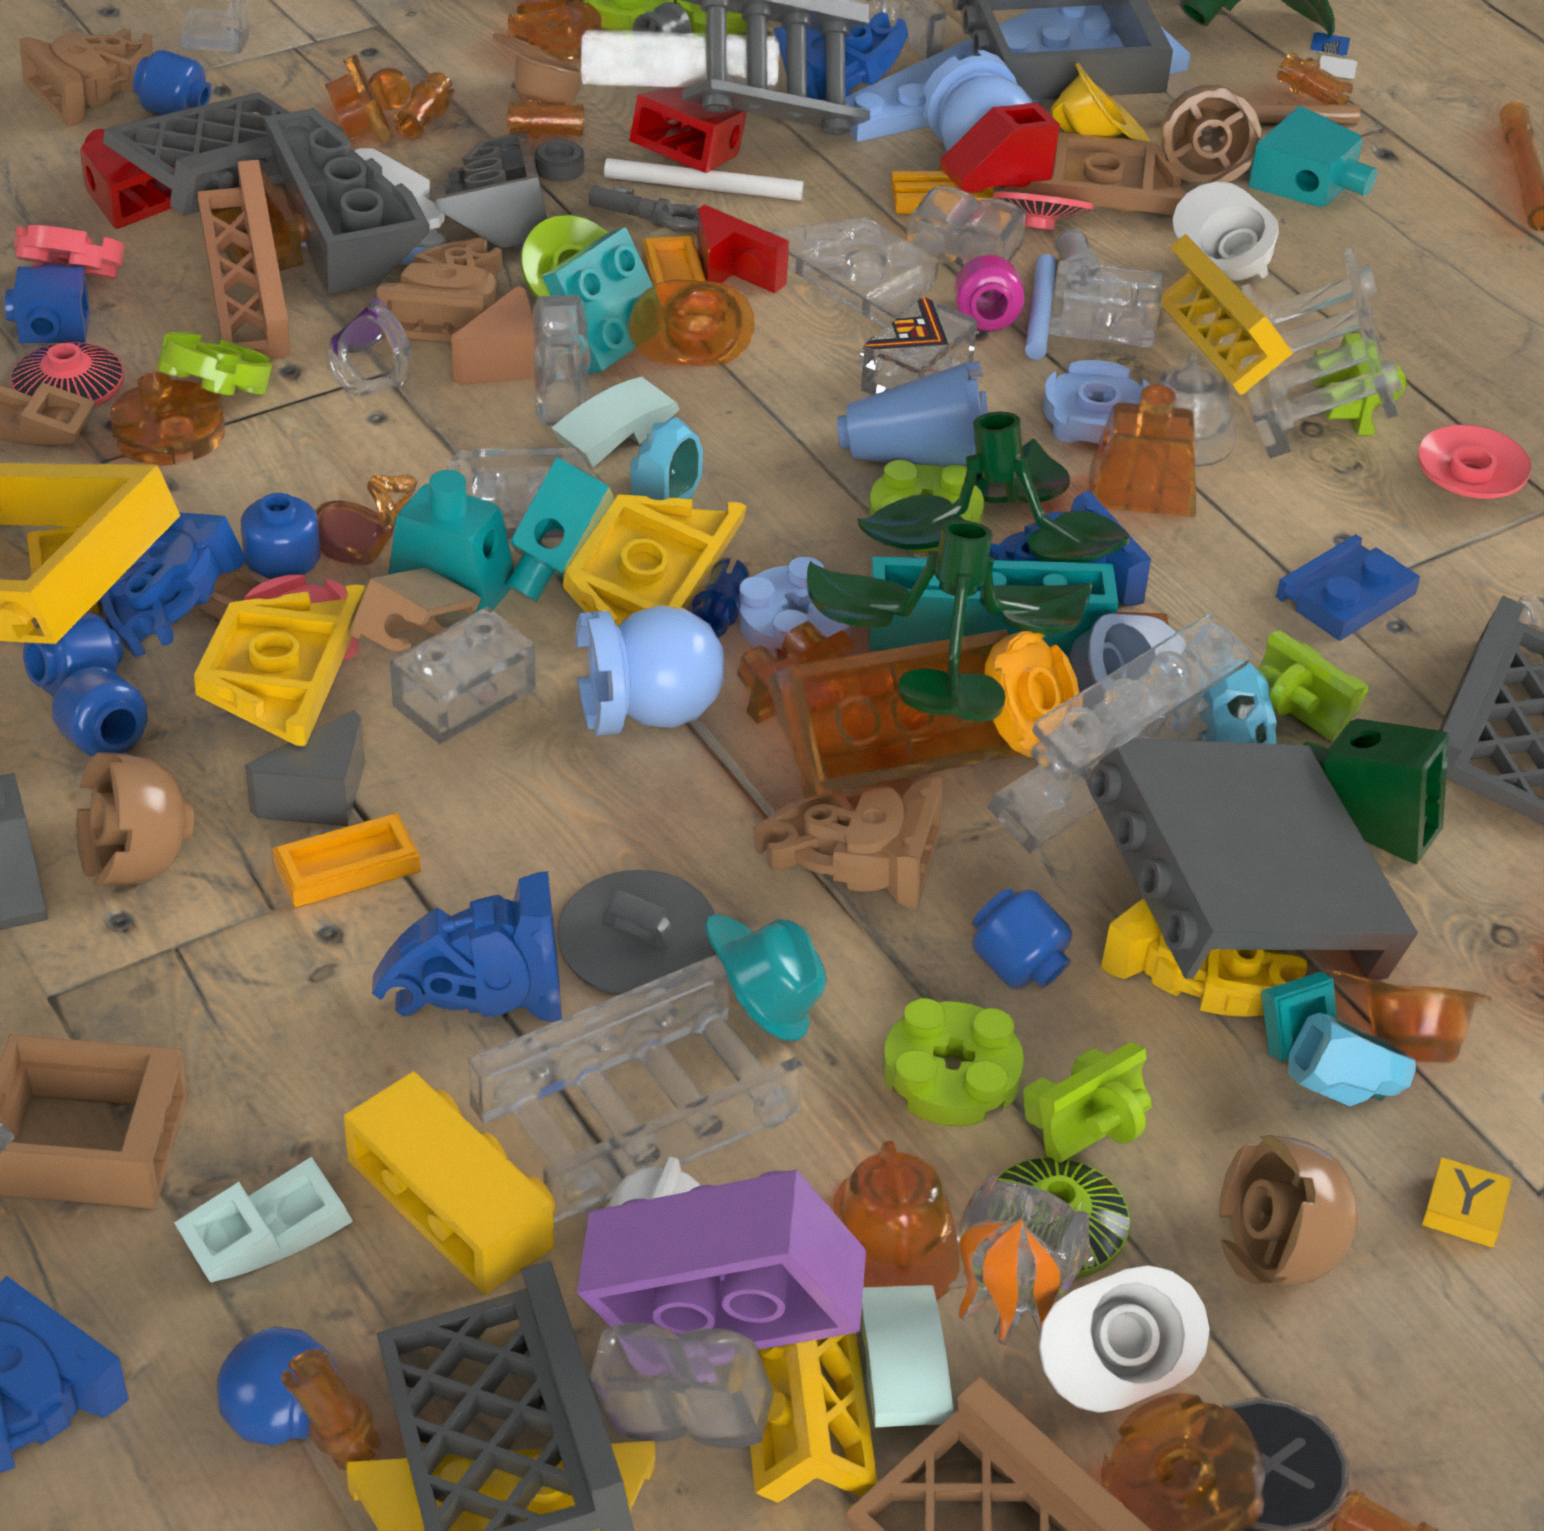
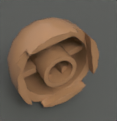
M1199 85L1184 91L1169 105L1161 125L1160 140L1163 152L1166 154V160L1177 168L1183 180L1192 183L1191 181L1229 183L1236 180L1252 165L1258 139L1261 140V126L1256 111L1240 93L1221 85Z
M97 753L89 759L82 775L80 788L92 789L90 809H77L76 817L77 846L85 875L95 876L99 872V876L93 883L96 886H129L145 883L162 874L177 858L182 842L189 840L192 836L194 811L191 803L184 801L181 788L168 769L153 760L124 753Z
M1259 1136L1263 1140L1259 1145L1245 1144L1236 1152L1225 1174L1219 1199V1216L1231 1218V1231L1236 1243L1222 1240L1224 1254L1235 1273L1251 1284L1282 1286L1312 1283L1326 1276L1340 1265L1358 1228L1359 1210L1350 1177L1338 1160L1327 1151L1312 1143L1291 1137Z

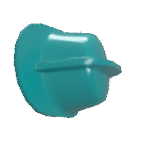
M718 914L708 917L704 928L708 939L726 970L728 980L737 1000L749 1017L765 1032L780 1040L795 1042L805 1036L810 1023L808 1012L822 996L827 982L825 967L819 954L814 949L806 929L791 920L776 919L753 932L742 923L730 917Z

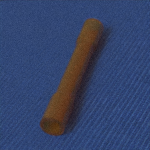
M1517 101L1510 102L1503 106L1499 113L1505 140L1511 149L1522 190L1521 199L1528 225L1533 230L1544 231V174L1534 142V129L1526 105Z

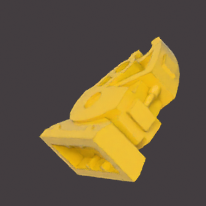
M1143 898L1110 923L1101 969L1123 980L1145 971L1147 975L1151 976V984L1174 996L1184 992L1200 997V1011L1227 1016L1250 1017L1264 1016L1261 991L1305 977L1307 960L1299 956L1280 954L1279 950L1211 949L1193 979H1185Z

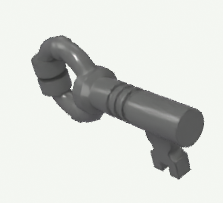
M594 185L590 191L589 204L591 206L651 220L655 226L666 227L674 232H689L697 235L698 207L696 205L671 204L670 200L660 198L656 201L640 196L636 197L634 195L635 189H623V186L620 185L613 187V190Z

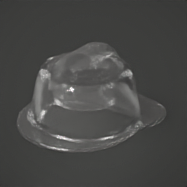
M1189 353L1184 365L1168 368L1159 377L1155 391H1153L1154 404L1151 420L1148 425V435L1152 446L1163 457L1177 464L1193 467L1214 465L1226 459L1235 447L1236 429L1233 409L1230 405L1229 385L1221 373L1214 369L1200 366L1197 355Z

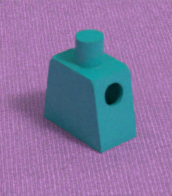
M1298 106L1256 144L1248 187L1323 207L1327 206L1344 189L1366 197L1375 184L1378 170L1358 162L1363 142L1360 134L1305 107Z
M556 457L510 542L515 551L522 555L506 585L537 602L553 574L564 579L565 570L614 501L610 486ZM559 531L564 533L563 540L557 547L545 548L541 546L542 539L549 532Z
M454 470L438 471L430 477L429 483L423 484L399 511L395 523L388 575L427 567L482 597L474 613L488 618L511 590L506 583L514 571L502 510L495 503L466 494V478L460 472Z

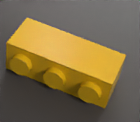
M415 1071L407 1074L343 1115L348 1162L484 1296L554 1248V1213L556 1206L545 1184L535 1176L526 1177L508 1160L503 1147L493 1135L488 1132L479 1133L462 1117L457 1104L447 1092L442 1089L435 1091Z

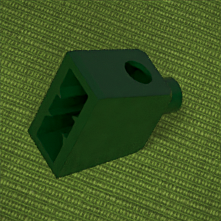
M1358 718L1349 721L1330 747L1306 741L1303 745H1309L1364 841L1408 862L1418 864L1443 829L1449 733L1434 729Z

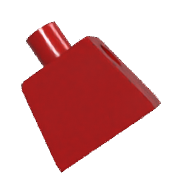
M690 86L637 94L630 142L703 173L714 170L738 155L747 112L736 110L725 112L705 111L702 109L701 103L682 100V90Z
M95 129L88 134L80 148L84 184L89 195L115 229L172 209L170 207L172 190L103 143L104 129Z

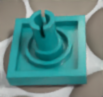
M626 227L610 231L542 276L554 301V315L560 314L561 317L557 321L567 328L588 374L605 370L671 324Z

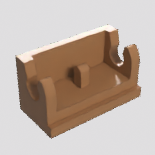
M427 567L371 578L348 634L357 639L369 638L392 651H402L411 647L408 640L404 637L396 636V633L417 628H423L440 638L457 637L460 635L459 630L453 625L445 624L441 620L440 614L457 610L474 613L482 597Z

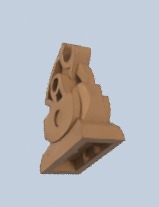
M122 29L115 35H80L73 32L56 38L52 44L30 37L19 39L23 82L67 127L76 125L86 118L85 107L97 108L111 102V95L117 91L133 92V78L139 62L144 57H150L153 54L152 35L144 33L141 40L132 41L131 30Z
M479 237L440 244L414 255V263H410L404 269L399 283H382L377 289L378 312L381 316L379 323L380 336L451 343V336L495 303L498 272L503 268L502 250L495 247L492 251L487 252V241Z
M930 777L916 780L903 796L898 794L892 787H864L861 795L845 797L837 788L806 796L781 808L754 827L755 849L759 853L767 849L768 865L772 870H782L800 864L810 871L832 875L833 881L846 882L847 890L868 892L886 888L897 903L907 908L918 909L942 831L943 778Z

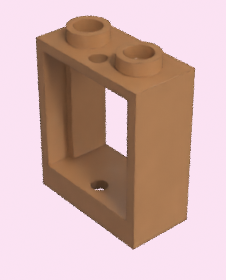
M9 1034L0 1059V1196L156 1209L188 1098L182 1050L179 1048ZM32 1096L135 1105L121 1151L17 1143Z

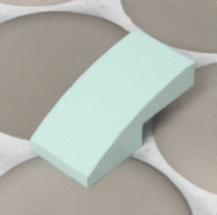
M638 377L617 384L595 395L571 411L551 428L561 444L594 468L627 437L641 445L647 439V434L650 433L654 423L666 422L680 408L677 402L643 377Z
M311 1156L250 1196L246 1194L238 1182L180 1218L174 1224L211 1283L239 1276L285 1259L327 1238L353 1221Z
M933 1285L863 1288L860 1328L866 1352V1386L875 1427L942 1424L953 1414V1403L942 1325Z

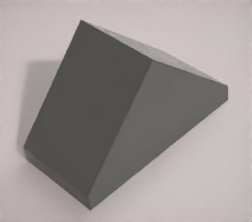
M353 710L313 730L306 747L296 746L289 742L245 764L250 811L260 819L348 826L365 764L361 716Z

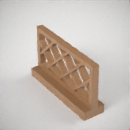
M980 1376L957 1396L958 1410L844 1513L846 1524L853 1531H885L874 1518L892 1501H925V1531H935V1501H982L983 1531H992V1501L1027 1502L1040 1514V1531H1049V1524L1057 1531H1152ZM960 1441L982 1461V1483H935V1462L954 1444ZM991 1470L1005 1483H991ZM926 1471V1483H913Z

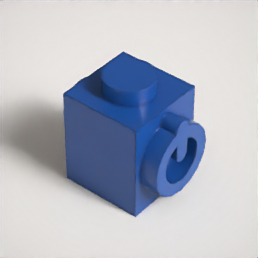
M47 263L40 267H18L14 289H6L5 312L8 322L16 321L19 343H86L90 304L84 266H65L59 263Z

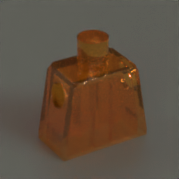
M1159 384L1148 385L1141 391L1139 404L1119 402L1112 406L1089 470L1088 491L1106 509L1195 517L1196 461L1194 413L1189 409L1174 408L1176 394L1171 388Z

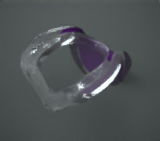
M374 297L367 302V307L345 328L330 338L329 359L331 370L339 384L347 392L357 397H366L387 389L401 387L409 379L408 366L412 348L407 334L401 323L393 315L391 309L381 299ZM387 337L393 354V371L388 376L367 380L352 365L348 353L368 350Z

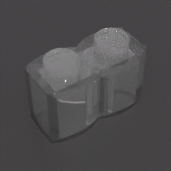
M935 187L929 190L908 218L906 249L916 257L936 263L955 262L960 267H963L965 263L975 257L984 255L1002 257L1010 263L1023 244L1026 212L1020 207L1004 200H977L972 195L956 188Z
M579 295L539 296L533 308L535 405L537 416L544 427L554 426L567 414L590 399L588 370L591 354L587 313Z
M627 1323L609 1327L602 1332L589 1376L590 1382L612 1428L619 1434L638 1441L654 1440L655 1442H664L688 1435L691 1439L701 1444L716 1448H742L760 1443L763 1440L774 1395L754 1341L738 1332L717 1328L698 1329L677 1336L666 1328L647 1323Z

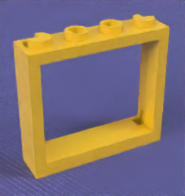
M0 463V525L80 527L28 580L0 579V641L56 644L179 518V511L158 465ZM32 618H36L40 628H35L31 620Z

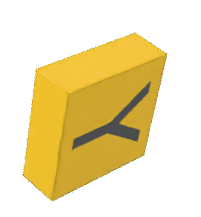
M1441 1157L1422 1226L1494 1248L1500 1231L1512 1179Z

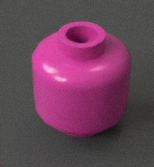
M994 255L977 256L965 263L956 276L954 293L957 309L963 320L973 328L986 332L1002 330L1011 325L1020 315L1025 300L1023 285L1015 267L1004 258Z

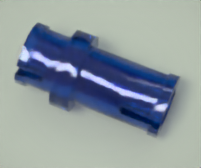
M728 557L722 558L714 564L708 583L698 589L692 602V614L709 623L717 638L723 636L728 627L735 623L741 608L739 599L740 584L749 577L747 567L739 560L736 561L730 574L726 573L731 562V558Z

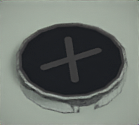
M1253 1397L1229 1402L1207 1417L1195 1438L1191 1452L1190 1482L1200 1507L1213 1521L1217 1515L1223 1523L1233 1527L1232 1531H1325L1327 1525L1333 1522L1335 1518L1337 1519L1348 1495L1350 1462L1338 1436L1317 1415L1289 1401Z

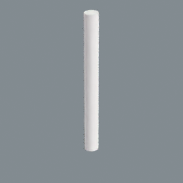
M606 158L604 167V178L795 201H802L804 181L714 170L703 173L688 167Z

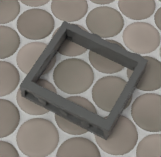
M952 0L954 10L960 11L962 16L964 33L970 34L972 38L974 56H979L978 51L981 50L999 56L1015 76L1017 85L1027 93L1031 100L1059 99L1061 93L1079 75L1075 66L1076 63H1079L1092 81L1110 96L1167 92L1173 49L1147 0ZM1103 5L1124 47L1011 53L992 11Z

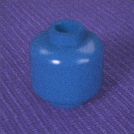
M158 50L150 57L141 59L133 78V90L138 95L141 106L146 111L159 116L206 105L211 95V85L209 82H206L205 70L201 63L195 59L168 50Z
M272 493L252 503L241 516L242 546L247 558L245 563L249 569L269 579L286 575H305L315 568L320 559L318 516L309 503L286 493Z
M86 612L56 644L25 642L23 648V660L28 677L36 686L42 687L44 691L53 697L62 682L77 670L96 666L111 669L116 673L117 665L123 657V648L119 635L93 612Z
M92 666L77 670L62 682L56 690L52 703L53 721L60 734L92 757L97 753H125L134 747L141 738L148 721L147 705L140 691L107 668Z
M1007 888L993 897L977 913L972 921V925L977 929L972 941L974 951L1010 988L1018 989L1027 986L1033 981L1040 988H1044L1059 977L1071 962L1064 952L1071 942L1072 930L1066 921L1035 890L1027 889L1015 893L1011 888Z

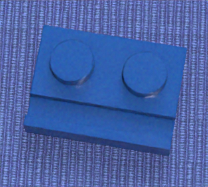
M1357 534L1281 578L1276 598L1282 602L1288 598L1297 604L1296 612L1339 641L1415 595L1420 580L1418 574L1377 547L1368 550L1362 546L1363 538Z

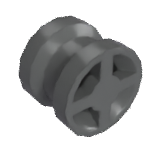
M664 2L654 8L653 12H646L635 19L633 23V37L639 50L646 57L652 60H660L670 54L672 49H679L689 43L692 37V26L686 12L678 4Z

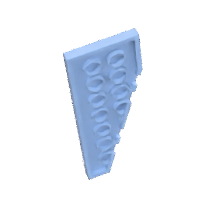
M1103 5L1035 8L999 24L1011 53L1124 47ZM1162 28L1173 49L1169 74L1188 70L1190 53ZM972 38L845 97L847 106L870 110V120L852 126L849 134L858 142L928 127L923 117L926 97L923 94L924 86L934 70L947 59L956 56L958 60H962L969 56H974ZM1052 99L1032 100V103H1038Z

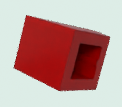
M1037 102L992 107L941 158L939 168L961 191L971 193L983 192L988 187L1005 185L1026 187L1031 182L1051 180L1060 124Z

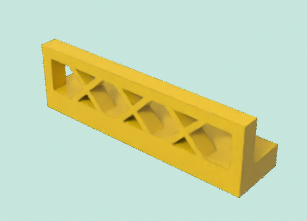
M1185 233L1169 248L1188 273L1156 298V300L1242 396L1291 356L1293 352L1267 317ZM1198 289L1193 301L1180 304ZM1216 312L1213 322L1201 324L1205 314ZM1236 333L1233 343L1220 346L1223 336ZM1260 354L1238 372L1244 357Z
M857 1333L740 1353L756 1494L779 1503L812 1480L818 1478L856 1496L863 1497L878 1483ZM820 1362L836 1383L837 1395L821 1374ZM828 1427L844 1448L846 1459L831 1452Z

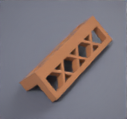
M259 160L238 161L239 188L197 191L220 336L222 340L233 342L232 335L247 322L264 332L265 339L236 342V344L251 348L269 358L290 356L288 316ZM242 206L243 211L230 225L211 213V209ZM231 242L249 251L237 265L219 255ZM238 282L257 292L244 305L225 295ZM259 308H260L261 315L256 312Z

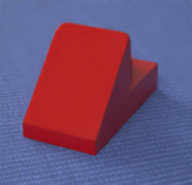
M705 204L698 208L697 252L709 292L732 275L774 294L787 284L789 240Z

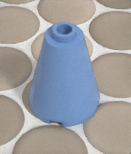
M980 361L965 362L848 403L847 415H840L837 418L841 449L850 448L852 457L856 460L881 463L906 460L913 464H927L940 467L962 465L966 467V457L975 454L973 421L980 415L988 413L986 391L979 392L978 379H973V377L983 376Z

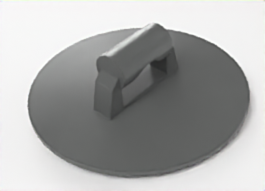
M651 870L615 872L588 883L568 901L558 923V944L562 957L568 967L588 985L617 996L637 998L658 996L689 984L710 964L715 950L704 928L706 919L715 915V912L709 901L700 891L678 877Z

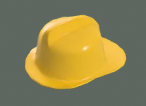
M1076 63L1075 66L1079 75L1061 93L1059 99L1051 108V114L1060 124L1062 130L1066 133L1110 138L1125 133L1132 140L1150 142L1148 136L1136 120L1116 100L1096 85L1083 67Z

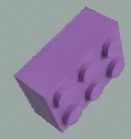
M798 1170L787 1172L770 1171L757 1178L717 1186L700 1185L688 1192L653 1199H631L622 1205L589 1211L577 1294L652 1368L860 1332L866 1249Z

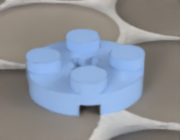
M1102 360L1077 361L1069 364L1068 373L1062 374L1057 378L1056 371L1049 375L1045 383L1043 412L1045 417L1053 424V436L1062 442L1074 443L1082 440L1093 443H1111L1122 448L1131 447L1138 443L1140 433L1150 423L1154 404L1153 389L1144 378L1142 386L1130 379V369L1121 364Z
M798 557L793 559L789 566L770 568L742 581L739 595V629L746 641L754 648L777 657V648L785 651H797L796 660L810 661L830 656L848 644L852 637L853 626L838 623L824 616L813 605L808 595L806 584L808 564L812 561L814 564L824 568L819 560L811 557ZM798 610L805 611V612H807L808 614H804L803 612H800V611H798Z

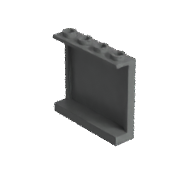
M1112 737L1098 764L1093 768L1087 783L1090 794L1109 827L1115 844L1120 849L1138 885L1139 892L1145 899L1163 935L1164 941L1171 950L1185 979H1193L1211 949L1350 950L1365 978H1389L1417 936L1416 928L1309 745Z

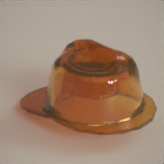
M677 279L660 282L647 289L634 304L629 319L630 337L636 349L651 361L673 365L705 367L724 365L738 358L749 346L755 330L754 312L748 299L735 287L710 281Z
M1336 970L1331 971L1332 974L1367 984L1372 1034L1406 1052L1415 1059V1062L1450 1063L1455 1061L1460 1053L1461 1045L1466 1039L1475 1004H1485L1492 1001V997L1472 991L1437 987L1395 986Z
M893 1140L884 1141L879 1154L871 1155L860 1162L850 1177L842 1182L834 1195L833 1212L866 1249L863 1288L933 1285L936 1300H939L950 1291L959 1273V1245L949 1201L944 1193L940 1178L930 1164L918 1156L906 1152H897Z

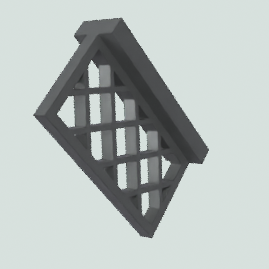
M260 92L106 128L104 129L103 143L172 190L170 207L184 216L199 212L197 191L239 188L238 161L259 160L265 193L286 188L264 126V117L288 113L289 111ZM328 120L343 133V128Z
M1502 595L1478 639L1439 727L1440 731L1449 733L1446 778L1544 825V800L1537 797L1531 788L1532 786L1544 785V733L1536 734L1526 719L1527 716L1541 714L1544 717V685L1541 680H1544V664L1530 665L1519 649L1520 645L1541 655L1544 659V632L1518 621L1525 605ZM1522 683L1531 699L1515 702L1505 685ZM1506 719L1516 737L1500 739L1490 722ZM1527 752L1538 769L1520 771L1510 754ZM1491 757L1501 775L1493 776L1470 765L1469 761L1471 759Z
M551 1261L521 1269L525 1289L377 1333L425 1531H448L463 1510L490 1519L491 1521L484 1531H594L597 1529L599 1531H634L624 1483ZM514 1320L519 1321L520 1327L503 1348L478 1340L488 1328ZM428 1346L443 1350L427 1371L400 1362L399 1358L401 1354ZM527 1350L529 1353V1357L523 1355ZM464 1357L489 1365L473 1387L448 1378ZM509 1373L535 1381L520 1402L493 1394ZM407 1386L413 1388L410 1393H408ZM433 1396L459 1404L442 1426L416 1418ZM543 1404L545 1406L546 1412L540 1410ZM479 1411L505 1420L489 1443L462 1434ZM525 1428L553 1437L536 1460L509 1450ZM421 1442L427 1444L424 1449H422ZM448 1451L474 1460V1463L457 1484L430 1475ZM561 1461H562V1465H563L564 1470H563V1469H560V1468H557L558 1464H559ZM495 1468L522 1478L505 1502L478 1492ZM542 1486L571 1495L575 1504L545 1515L525 1510ZM436 1500L443 1502L439 1508H437Z

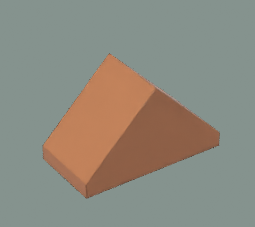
M516 286L451 336L454 382L460 385L538 378L537 330L526 289Z

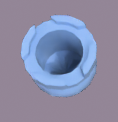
M984 50L978 51L979 56H969L962 60H958L956 56H953L934 70L925 84L923 94L926 97L923 117L931 130L943 141L946 152L992 107L1032 103L1031 98L1017 85L1015 76L999 56Z
M654 606L633 612L619 626L614 623V619L609 611L579 613L576 622L575 648L587 647L589 676L577 677V683L588 729H594V736L621 734L624 720L627 716L645 726L674 728L697 720L716 700L725 682V660L723 647L709 623L684 608Z

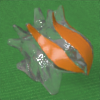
M989 1173L970 1197L957 1227L958 1247L961 1251L965 1270L948 1286L951 1289L966 1287V1293L959 1309V1318L962 1320L972 1316L989 1299L993 1298L997 1306L994 1334L999 1335L998 1341L1000 1344L1006 1345L1027 1310L1030 1311L1040 1334L1042 1322L1053 1304L1058 1301L1062 1293L1070 1291V1286L1082 1267H1093L1096 1260L1090 1250L1088 1213L1084 1211L1076 1212L1068 1203L1048 1191L1025 1184L1006 1181L998 1182V1176Z

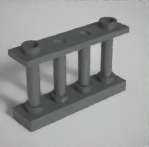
M681 0L701 5V10L706 12L707 80L683 89L682 100L701 103L702 109L708 112L736 110L821 127V132L828 135L850 133L852 126L870 120V110L847 106L845 99V38L850 35V31L869 24V4L853 0ZM728 11L742 14V19L747 21V85L727 81L726 12ZM768 20L780 22L782 28L786 29L787 93L767 90ZM806 29L820 31L821 37L825 38L826 101L807 98Z

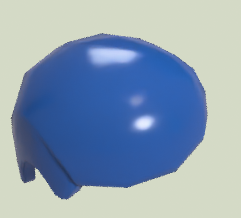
M274 1326L244 1338L229 1353L217 1377L220 1415L244 1441L274 1446L286 1443L290 1439L313 1437L317 1434L320 1423L332 1406H340L343 1394L338 1368L332 1356L325 1347L303 1330Z

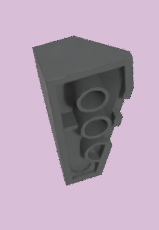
M527 131L478 141L462 158L464 167L452 168L448 172L450 183L449 181H442L434 187L436 204L439 211L499 248L512 246L513 251H522L523 244L529 233L539 223L548 219Z

